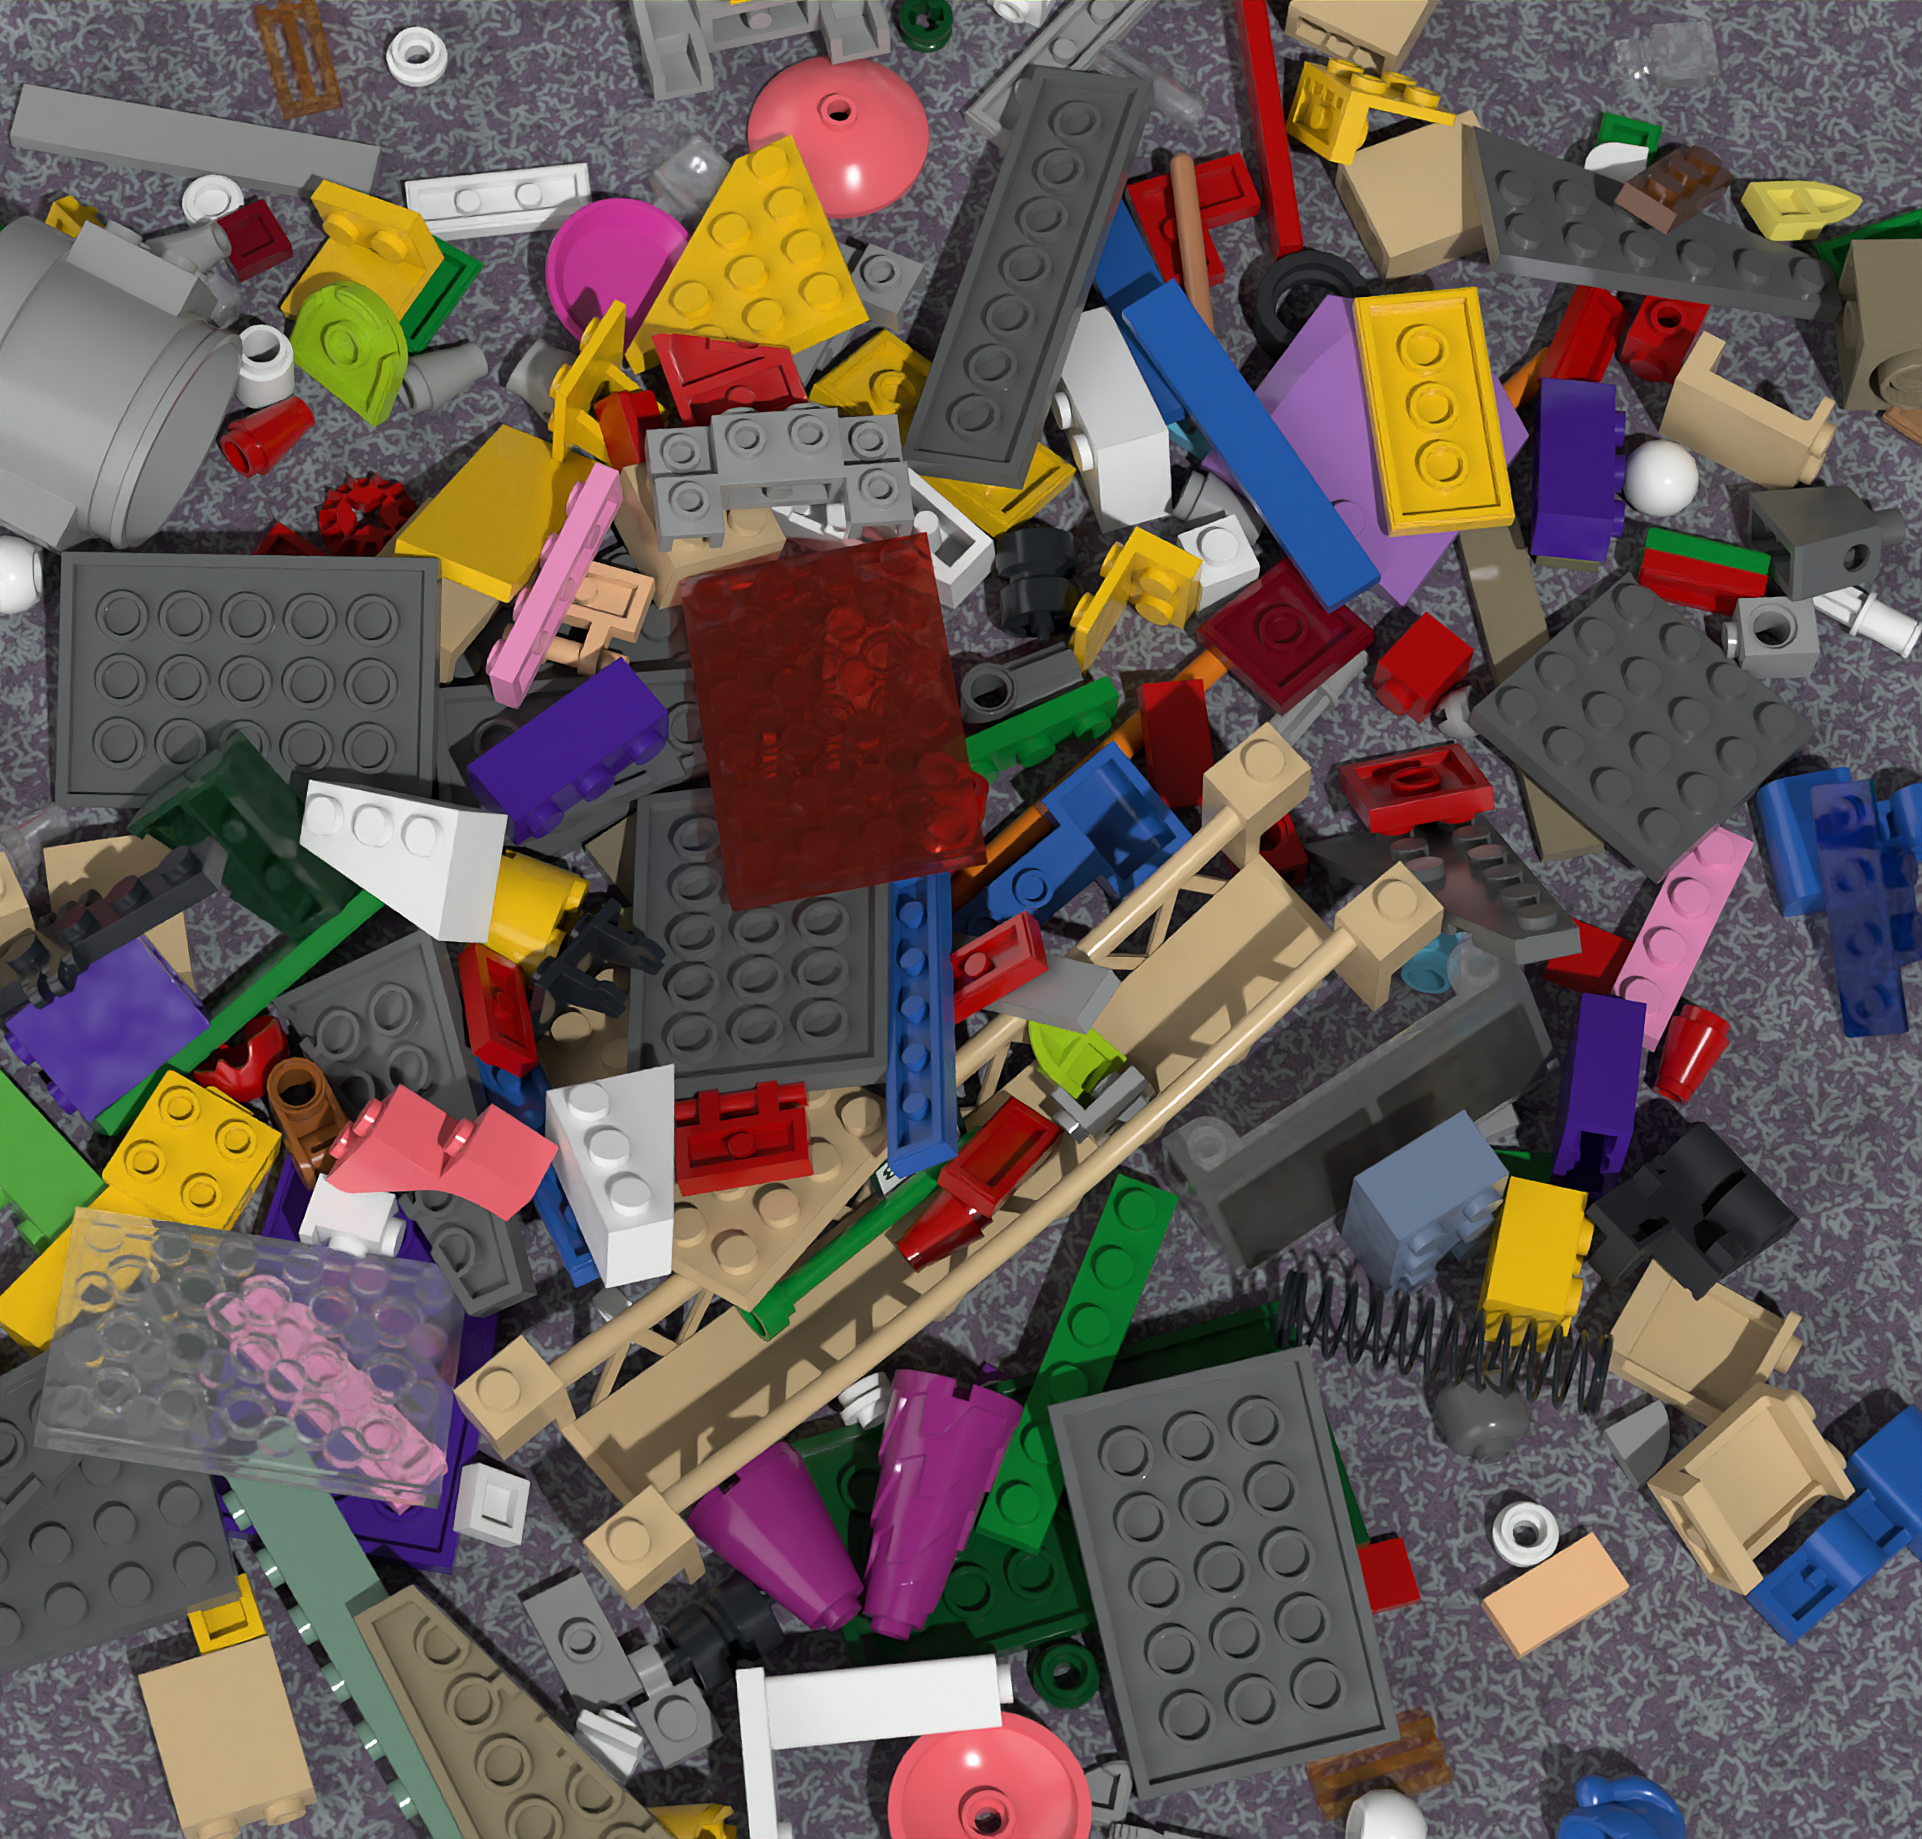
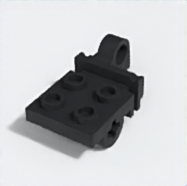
M1703 1121L1683 1135L1663 1157L1659 1154L1650 1163H1645L1631 1179L1607 1193L1589 1207L1585 1213L1608 1237L1589 1259L1588 1264L1612 1288L1629 1276L1648 1256L1652 1255L1684 1289L1688 1288L1692 1292V1297L1698 1301L1709 1292L1719 1279L1722 1280L1786 1236L1800 1219Z

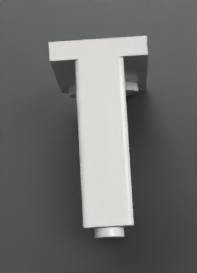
M995 1654L770 1677H765L763 1667L736 1670L750 1839H795L792 1822H781L775 1750L1002 1727L1000 1704L1013 1703L1009 1662L996 1663Z

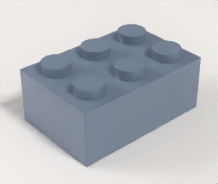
M1464 1109L1354 1177L1341 1237L1378 1289L1380 1286L1384 1288V1299L1400 1289L1403 1293L1408 1291L1409 1295L1425 1287L1437 1276L1434 1268L1454 1256L1458 1262L1466 1261L1482 1251L1491 1242L1488 1235L1492 1233L1493 1226L1497 1222L1496 1216L1499 1206L1503 1202L1502 1196L1509 1172Z

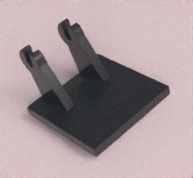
M610 898L595 916L586 913L571 931L567 940L568 947L557 959L551 955L546 957L532 975L529 988L533 990V996L529 1009L535 1045L552 1027L553 1022L570 1005L600 1012L612 1018H619L626 1010L623 1004L628 1000V996L618 985L608 980L599 981L593 978L607 961L642 970L651 975H656L664 966L661 961L666 956V953L655 941L647 937L637 938L617 927L622 904L613 898Z

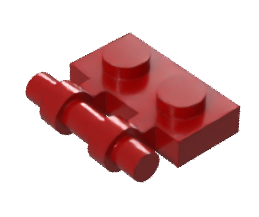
M777 1080L758 1082L757 1088L720 1094L719 1088L699 1091V1098L674 1102V1113L678 1128H674L676 1176L682 1197L814 1175L810 1121L805 1108L809 1106V1094L805 1081L779 1085Z

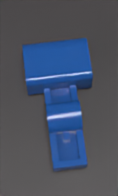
M1113 740L1035 804V807L1054 828V831L952 915V931L981 937L1024 910L1038 921L1039 926H1041L1094 880H1097L1116 903L1159 869L1192 835Z
M1839 767L1778 779L1764 785L1756 792L1754 805L1782 918L1875 902L1880 886L1876 871L1922 863V782L1896 791L1888 800L1859 805L1850 768Z
M1914 1403L1899 1413L1863 1444L1846 1462L1847 1467L1843 1471L1859 1497L1848 1507L1840 1509L1824 1522L1795 1553L1764 1578L1747 1595L1746 1599L1791 1647L1906 1547L1922 1562V1411Z

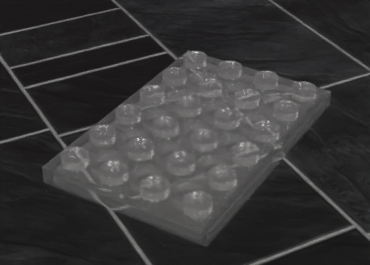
M76 1207L33 1447L437 1509L443 1483L454 1398L453 1390L456 1383L465 1308L438 1265L434 1263L365 1252L360 1258L328 1246Z

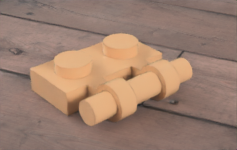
M593 561L562 622L589 630L583 644L555 636L541 665H544L547 660L577 668L578 675L584 677L594 676L619 657H622L629 665V656L608 651V646L612 637L632 643L637 642L656 590L654 578ZM539 568L533 574V576L516 594L514 599L515 604L519 594L525 586H530L533 588L542 570L541 568ZM507 624L503 633V640H507L514 624Z

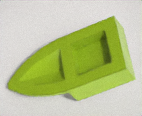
M1028 1020L1032 1049L1040 1065L1037 1071L1056 1087L1060 1085L1080 1106L1087 1109L1093 1103L1090 1100V1095L1096 1086L1111 1073L1118 1072L1127 1058L1092 1027L1087 1034Z

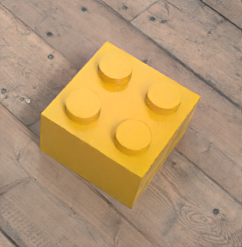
M1510 1176L1502 1198L1503 1202L1499 1206L1496 1216L1497 1222L1493 1226L1476 1312L1477 1316L1478 1311L1484 1307L1487 1313L1484 1340L1496 1342L1503 1317L1507 1313H1510L1512 1316L1510 1346L1521 1348L1528 1324L1533 1318L1538 1323L1536 1352L1546 1354L1554 1328L1560 1323L1563 1326V1336L1567 1337L1571 1319L1577 1314L1583 1287V1278L1574 1276H1579L1583 1257L1588 1255L1595 1222L1589 1216L1584 1215L1588 1193Z

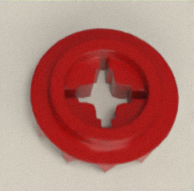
M377 473L371 478L356 479L350 475L344 485L335 491L329 489L327 500L322 510H319V530L322 541L333 556L376 557L416 512L415 500H412L405 492L400 481L394 484L383 480ZM382 505L379 511V519L385 530L368 524L362 530L358 529L355 532L358 521L357 515L352 511V508L356 511L360 509L368 514L374 508L378 509Z

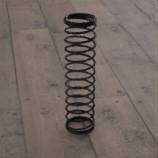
M1292 1267L1287 1272L1273 1335V1348L1275 1351L1287 1349L1297 1308L1296 1347L1303 1346V1320L1308 1284V1272L1306 1270L1303 1272L1300 1269L1295 1271ZM1331 1275L1327 1277L1311 1330L1304 1344L1309 1345L1310 1349L1323 1314L1321 1349L1322 1356L1326 1362L1334 1356L1349 1317L1347 1360L1351 1367L1356 1365L1364 1352L1375 1319L1372 1361L1376 1372H1379L1384 1368L1389 1358L1401 1322L1398 1371L1402 1378L1410 1373L1426 1328L1423 1371L1427 1383L1436 1377L1452 1332L1449 1362V1382L1454 1389L1461 1383L1478 1335L1475 1388L1479 1394L1486 1389L1485 1382L1481 1385L1487 1316L1484 1307L1478 1311L1460 1369L1456 1376L1461 1305L1459 1302L1453 1305L1436 1360L1430 1372L1436 1304L1433 1296L1427 1301L1412 1351L1404 1367L1410 1304L1408 1291L1403 1293L1384 1353L1379 1362L1384 1288L1380 1286L1376 1291L1359 1347L1353 1357L1359 1284L1355 1281L1351 1285L1334 1341L1328 1352V1331L1334 1279ZM1507 1313L1503 1317L1486 1369L1489 1371L1494 1369L1504 1338L1500 1392L1503 1398H1508L1515 1387L1530 1342L1526 1399L1530 1405L1534 1403L1541 1391L1556 1345L1552 1381V1405L1554 1409H1559L1565 1400L1581 1352L1577 1409L1581 1416L1586 1414L1587 1417L1590 1415L1594 1418L1598 1417L1613 1348V1335L1607 1336L1606 1333H1603L1600 1337L1591 1384L1584 1402L1589 1333L1587 1329H1584L1578 1337L1558 1397L1563 1326L1561 1323L1556 1325L1538 1380L1532 1392L1538 1332L1537 1320L1533 1318L1528 1324L1507 1387L1512 1316L1510 1313Z

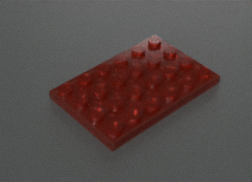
M927 532L688 576L679 580L728 897L732 912L988 864Z

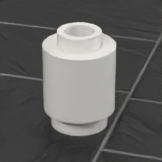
M254 325L247 328L239 335L243 344V356L234 392L237 398L246 406L262 410L280 401H285L292 395L295 386L293 348L288 338L272 326Z

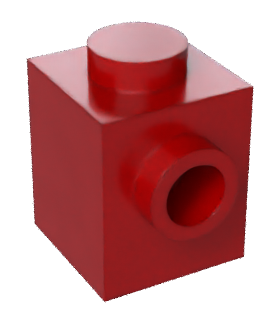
M1647 295L1627 334L1619 361L1629 365L1631 371L1644 380L1651 382L1663 380L1674 385L1676 377L1691 354L1704 328L1711 305Z

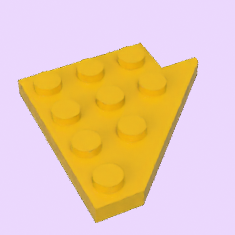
M792 134L735 160L625 353L626 359L635 375L661 364L651 335L658 331L789 346L792 355L870 320Z

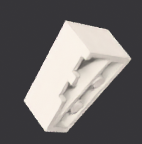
M1108 306L1082 312L1051 405L1059 428L1061 430L1064 429L1101 531L1106 533L1172 514L1169 434L1166 424Z
M908 468L915 520L911 535L898 536L896 525L863 527L861 538L848 539L842 495L840 503L771 508L787 539L953 609L996 567L993 540L911 468Z
M309 780L299 841L300 845L438 941L488 942L508 815L360 784Z
M674 1064L546 1091L545 1138L559 1146L552 1164L605 1287L611 1288L671 1274L674 1222Z

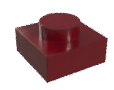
M263 198L215 221L224 229L230 241L231 255L224 259L239 284L294 257L292 244Z

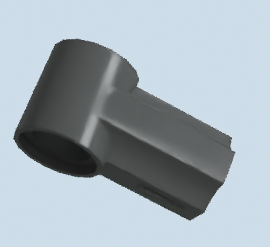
M1065 641L1003 665L983 663L970 669L963 678L960 693L959 715L963 726L974 735L1084 686L1081 668L1075 654H1073L1072 648H1069ZM990 694L1001 699L1003 704L995 708H984L976 704L973 699L979 695Z

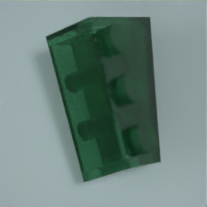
M241 731L154 790L126 828L142 840L148 834L172 851L182 845H187L191 848L208 837L213 836L228 853L221 883L233 890L229 897L296 942L342 913L359 887L354 881L299 844L305 804Z

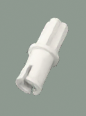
M1848 587L1813 597L1814 608L1850 627V635L1855 637L1857 632L1901 654L1905 659L1908 658L1922 632V621L1918 622L1876 599L1878 593L1873 590L1870 595H1867L1854 587Z

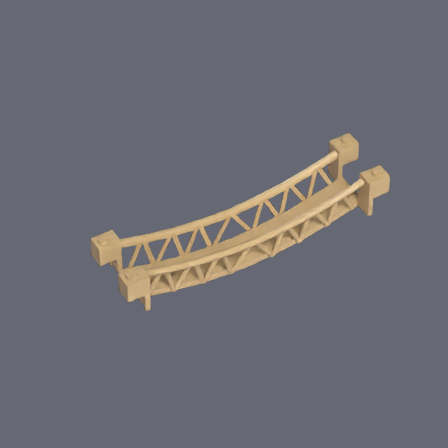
M1268 721L1203 774L1202 828L1063 956L1064 958L1115 970H1134L1121 982L1092 1025V1028L1127 1058L1118 1070V1073L1122 1075L1133 1065L1150 1082L1157 1096L1101 1146L1098 1147L1089 1137L1079 1145L1064 1131L1060 1145L992 1217L994 1222L982 1231L985 1235L984 1238L930 1267L927 1266L917 1274L898 1251L894 1242L903 1236L905 1230L942 1189L940 1186L795 1303L796 1311L788 1317L790 1325L769 1342L762 1340L752 1331L740 1315L736 1305H733L695 1333L714 1293L675 1272L549 1364H546L527 1340L520 1335L453 1390L462 1413L503 1460H506L550 1422H553L558 1431L622 1503L624 1507L583 1540V1544L591 1563L632 1610L638 1607L679 1571H681L682 1576L690 1585L706 1573L695 1534L679 1516H688L703 1495L767 1448L782 1442L791 1430L845 1389L870 1376L877 1364L932 1321H943L946 1316L952 1313L971 1289L1021 1250L1053 1221L1065 1218L1075 1211L1083 1196L1106 1177L1138 1147L1150 1144L1158 1138L1166 1123L1192 1101L1227 1067L1239 1064L1248 1055L1252 1045L1309 991L1319 989L1322 979L1334 969L1368 1007L1375 1012L1389 999L1391 975L1440 935L1444 907L1401 861L1397 862L1335 914L1333 932L1259 854L1260 835L1309 796L1311 767ZM1220 850L1241 870L1231 880L1195 874ZM1179 889L1214 895L1164 942ZM1157 910L1145 954L1110 953ZM998 1013L955 1051L956 1088L989 1061L975 1106L959 1107L967 1131L974 1126H983L1011 1096L1063 1129L1053 1118L1060 1110L1050 1095L1056 1086L1037 1071V1068L1040 1066L1037 1058L994 1095L1011 1041L1031 1044L1028 1020ZM870 1178L864 1183L852 1207L845 1205L833 1218L841 1223L807 1248L776 1284L781 1282L878 1204L876 1195L873 1196L875 1192ZM698 1293L675 1342L649 1329ZM631 1341L663 1357L609 1396ZM608 1358L589 1403L588 1412L576 1419L566 1388Z

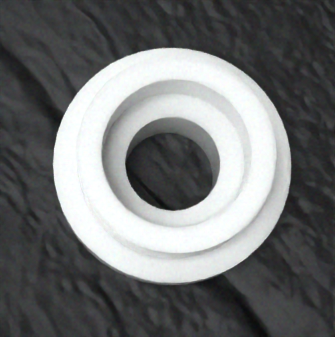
M411 27L403 30L393 39L387 50V64L390 73L396 80L408 86L421 87L432 84L443 75L447 67L448 57L445 44L437 35L426 28ZM415 54H421L428 58V61L421 64L407 62L408 58Z
M885 1372L872 1374L856 1382L840 1394L838 1399L844 1408L841 1418L845 1425L849 1426L860 1423L863 1430H868L885 1422L891 1394V1383Z
M1518 1501L1506 1506L1498 1514L1492 1527V1541L1496 1551L1505 1561L1518 1567L1538 1566L1549 1559L1559 1539L1558 1525L1553 1515L1542 1505L1531 1501ZM1521 1525L1532 1528L1537 1537L1536 1542L1529 1546L1519 1544L1513 1537V1529Z

